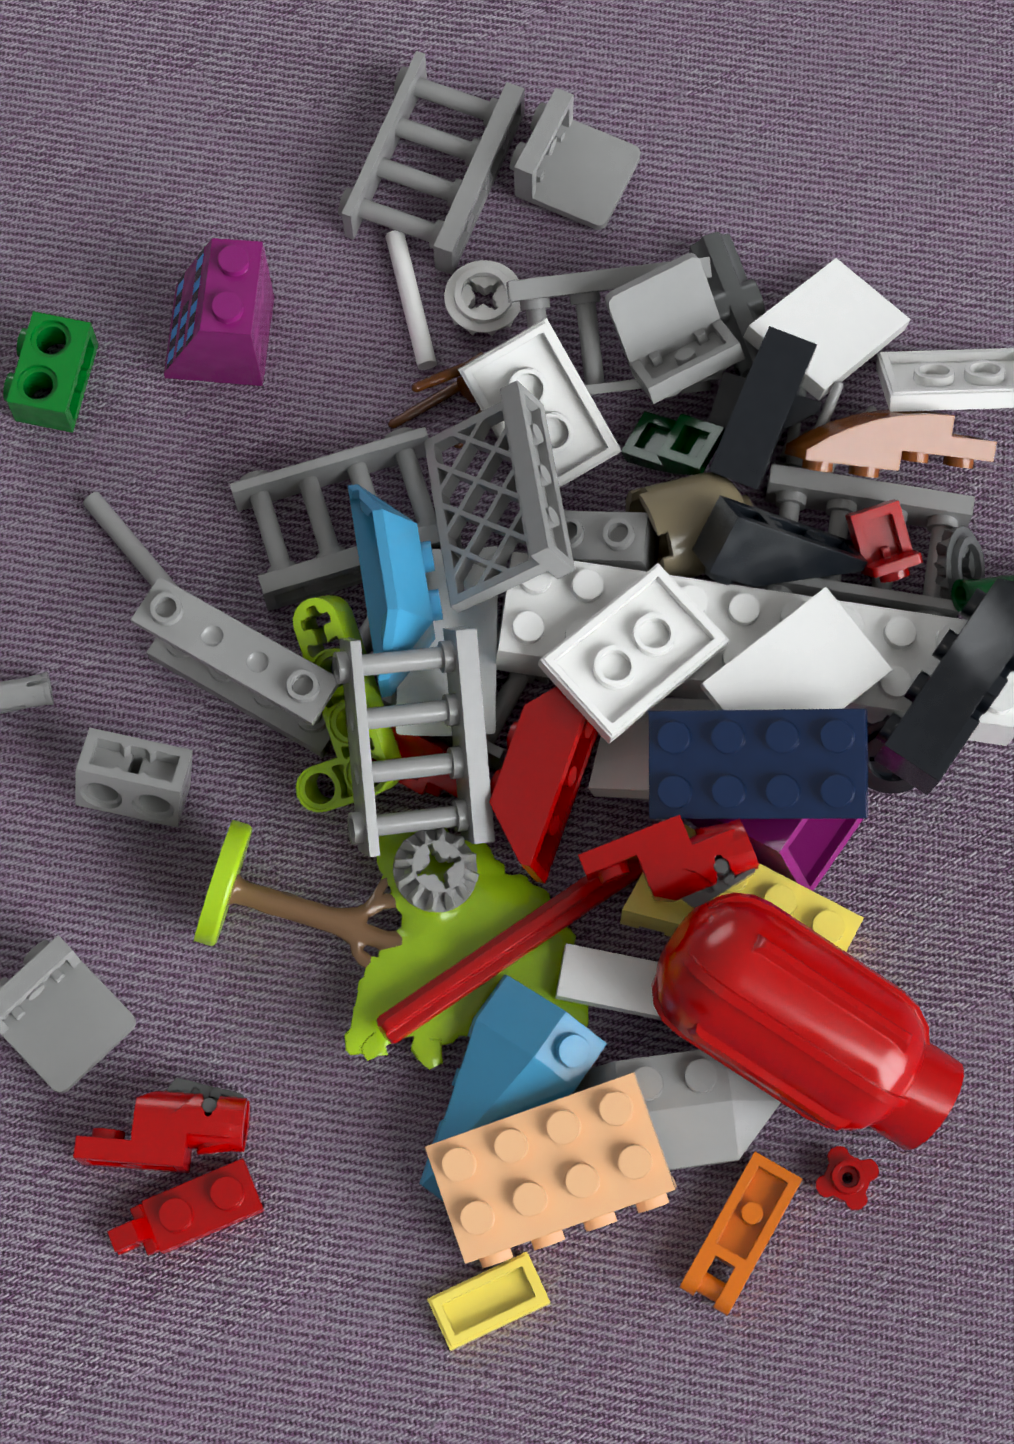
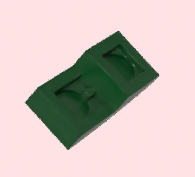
M644 411L622 448L621 453L626 462L641 467L681 475L701 474L705 471L716 452L725 429L724 427L684 414H680L677 421Z

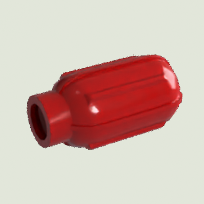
M734 892L718 896L694 908L677 926L661 953L651 987L653 1005L662 1022L678 1036L804 1118L834 1130L852 1131L870 1127L906 1151L915 1149L926 1142L941 1126L952 1110L960 1093L964 1078L963 1064L930 1042L929 1026L919 1005L901 988L773 903L753 894Z

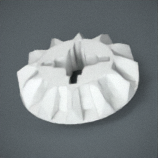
M488 260L470 262L456 270L448 280L444 293L445 309H447L454 325L459 324L467 329L471 335L481 332L493 336L497 330L506 326L511 328L514 319L519 312H522L520 302L508 303L506 283L511 280H519L515 273L501 263ZM472 289L476 293L479 291L484 296L490 292L494 293L493 305L495 310L484 304L477 308H472L475 305V294Z

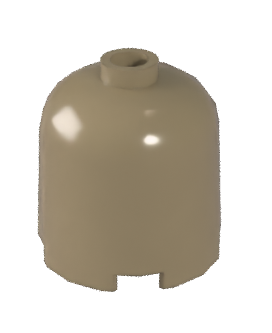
M713 472L696 474L628 491L626 497V512L647 513L654 531L657 535H660L657 563L669 575L686 578L705 574V566L692 549L719 496L721 495L750 506L753 505L749 497L741 495L737 487L728 478Z

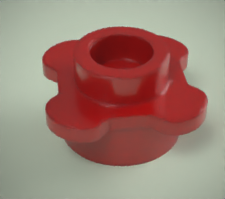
M836 1146L827 1154L829 1164L824 1175L816 1180V1190L824 1198L832 1197L839 1202H845L850 1210H860L867 1204L866 1191L870 1182L879 1175L878 1165L872 1159H858L850 1155L847 1148ZM849 1173L852 1176V1182L845 1183L842 1180V1175Z

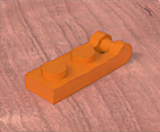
M755 1151L679 1288L692 1296L697 1291L715 1302L713 1308L728 1316L803 1179ZM714 1258L733 1268L726 1283L707 1272Z

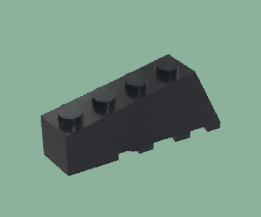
M997 578L987 593L979 588L976 589L960 613L961 616L968 620L960 633L957 634L949 629L933 652L932 656L940 660L931 675L921 670L903 696L912 702L903 717L893 712L875 738L884 745L874 760L927 796L942 779L980 723L979 718L987 712L1008 682L1007 677L1010 672L1014 671V581Z

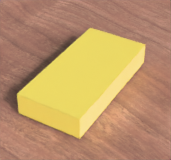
M528 1252L522 1253L427 1299L450 1352L551 1303Z

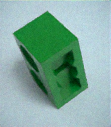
M33 311L28 328H22L18 336L16 351L19 360L15 373H8L3 388V399L7 402L16 422L74 432L99 345L90 322ZM54 344L65 345L58 353H45ZM40 389H52L51 393L45 398H31Z

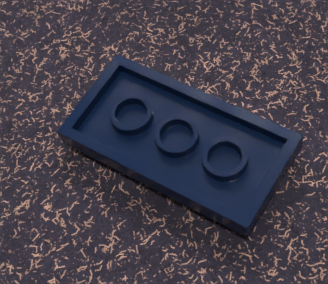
M867 709L648 711L649 819H669L679 814L681 819L868 818Z

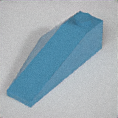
M504 974L472 1020L467 1035L470 1037L461 1068L456 1069L452 1082L454 1089L445 1117L439 1122L433 1143L571 1095L607 1043L565 1010ZM427 1158L419 1184L443 1201L429 1158Z

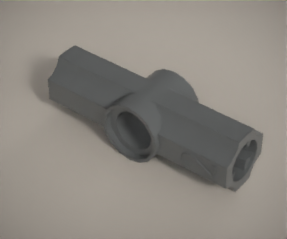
M718 231L702 236L698 242L690 246L689 253H694L698 258L710 257L712 277L707 280L720 319L739 341L745 357L744 360L733 364L737 376L747 378L758 349L743 338L748 326L765 313V307L757 283L752 278L747 279L730 234H721Z

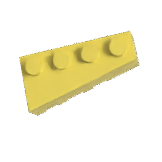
M684 824L689 838L695 836V830ZM760 863L759 868L755 869L754 875L719 895L722 896L734 892L756 895L773 903L845 952H847L864 917ZM642 872L622 909L620 924L638 929L640 926L664 932V935L671 937L677 926L694 908L683 900L676 902L654 901Z

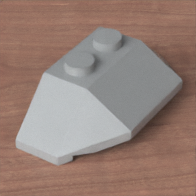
M700 1049L614 1061L591 1068L572 1093L574 1094L635 1072L670 1171L739 1161L781 1104L780 1101Z

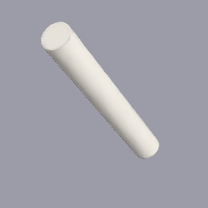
M394 230L387 233L385 238L417 367L420 370H428L435 367L437 361L405 234Z

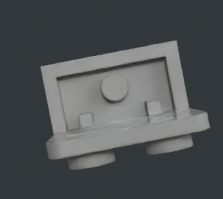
M556 87L548 103L541 102L538 105L530 126L533 132L527 144L520 142L511 158L510 170L514 171L515 196L593 229L601 230L607 226L640 161V149L634 144L573 120L574 94Z
M687 253L610 291L606 295L605 303L631 373L653 404L665 398L676 396L683 389L709 376L720 374L729 366L745 359L739 341L720 319L702 263L694 253Z
M57 935L51 942L44 940L33 947L23 960L25 966L10 980L7 977L0 979V1034L55 1092L66 1093L135 1028L136 1019L80 960L68 944Z

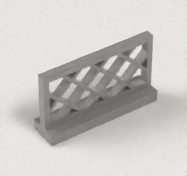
M518 380L500 389L502 402L424 441L450 607L458 613L547 571L557 579L575 571L544 405ZM504 421L505 428L496 444L493 446L483 442L491 427ZM458 443L464 444L452 467L444 465L442 451ZM480 450L488 453L489 456L475 477L465 472L477 451ZM504 459L512 463V470L502 487L490 483ZM463 481L470 484L471 487L459 507L456 508L450 505V497L459 482ZM486 490L496 494V497L484 518L473 515L472 512ZM514 501L519 503L520 510L510 528L498 525L497 523L509 502ZM469 522L477 525L478 528L466 549L458 548L456 540L465 524ZM494 532L504 536L490 561L480 557L479 554L491 533ZM518 542L527 546L528 561L511 569L504 567ZM477 564L486 568L477 585L464 591L463 582L472 566Z

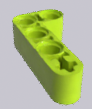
M326 595L309 598L300 603L296 608L293 616V627L303 658L332 674L333 653L339 652L340 646L324 649V643L342 638L361 640L362 655L367 654L353 611L349 604L341 597ZM328 612L331 622L323 627H319L316 618ZM374 675L364 676L367 708L384 706ZM339 684L322 711L337 757L304 770L298 777L295 787L296 795L301 805L316 813L327 812L354 803L343 684ZM391 727L369 730L371 758L377 761L401 758ZM320 773L328 775L334 783L335 792L332 799L322 795L318 789L317 780ZM400 780L374 783L375 796L394 787Z

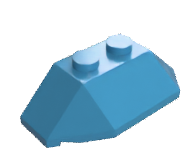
M349 485L348 492L373 653L429 648L436 639L433 621L443 620L439 590H428L425 573L435 571L431 541L420 542L417 523L360 485ZM411 671L377 675L381 698L392 696Z

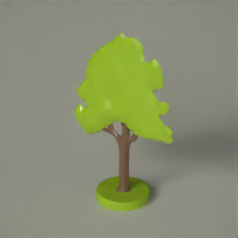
M232 820L208 888L194 941L214 946L219 938L229 906L234 903L254 908L268 915L288 919L332 933L342 938L350 945L352 957L355 958L359 965L365 968L364 977L358 982V993L355 1006L353 1007L351 1027L344 1035L345 1050L350 1056L363 1054L366 1060L369 1061L378 1056L388 1055L386 1046L391 1044L384 1038L377 1026L376 1020L378 1016L550 900V894L544 888L534 886L522 874H505L504 864L495 859L486 843L473 844L464 840L471 852L476 853L479 877L472 894L463 904L450 911L435 913L421 910L410 904L401 895L393 876L394 858L404 840L416 833L408 832L379 836L380 856H377V864L383 876L372 895L364 904L349 908L332 907L243 879L240 876V871L249 845L252 828L248 824ZM430 853V863L417 876L435 874L439 882L442 881L444 884V874L452 867L454 862L448 863L446 861L439 863L435 856H432ZM389 886L391 889L390 894H383ZM397 908L402 914L401 927L396 931H386L367 924L369 917L381 912L383 909ZM568 927L564 928L408 1035L407 1037L414 1036L411 1051L416 1059L429 1070L442 1064V1045L451 1044L459 1036L468 1035L474 1016L504 974L565 1010L587 1027L589 1024V1005L555 999L564 947L566 943L575 945L576 935ZM365 946L377 948L379 950L378 957L370 956L364 951Z

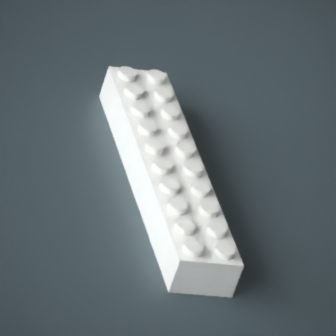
M512 552L509 569L528 561V554ZM574 561L575 571L557 579L547 571L505 591L495 662L497 670L549 678L538 666L539 659L638 580L646 571ZM670 575L729 639V642L723 650L668 696L710 700L701 689V683L811 599L812 596L733 584L724 585L719 582ZM837 600L893 669L844 709H867V721L871 724L882 721L887 714L891 716L893 712L903 717L912 703L903 697L921 670L929 675L932 674L940 660L932 656L933 652L949 629L959 634L968 620ZM1014 671L1008 675V682L990 708L979 718L980 723L968 740L1007 746L1014 738Z

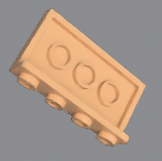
M635 1072L425 1146L464 1263L479 1259L482 1268L490 1267L513 1258L510 1248L531 1241L533 1249L537 1250L565 1239L562 1230L583 1223L586 1232L614 1223L617 1221L614 1211L635 1204L638 1213H642L669 1203L666 1193L675 1190L677 1187L674 1177L671 1176Z

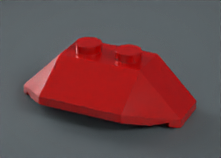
M557 686L524 705L519 721H515L508 732V751L502 768L494 773L490 783L491 798L489 803L520 865L536 882L546 884L550 867L553 864L598 736L597 730Z

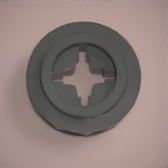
M960 526L944 530L942 541L938 542L936 546L938 558L937 562L934 563L937 568L935 582L941 586V598L952 600V586L957 579L985 578V561L982 548L969 528Z

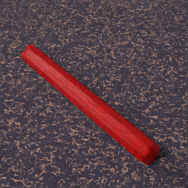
M639 862L629 865L631 870L629 875L607 884H601L599 878L588 881L587 877L584 876L378 1016L376 1023L381 1034L390 1043H398L639 878L642 874Z

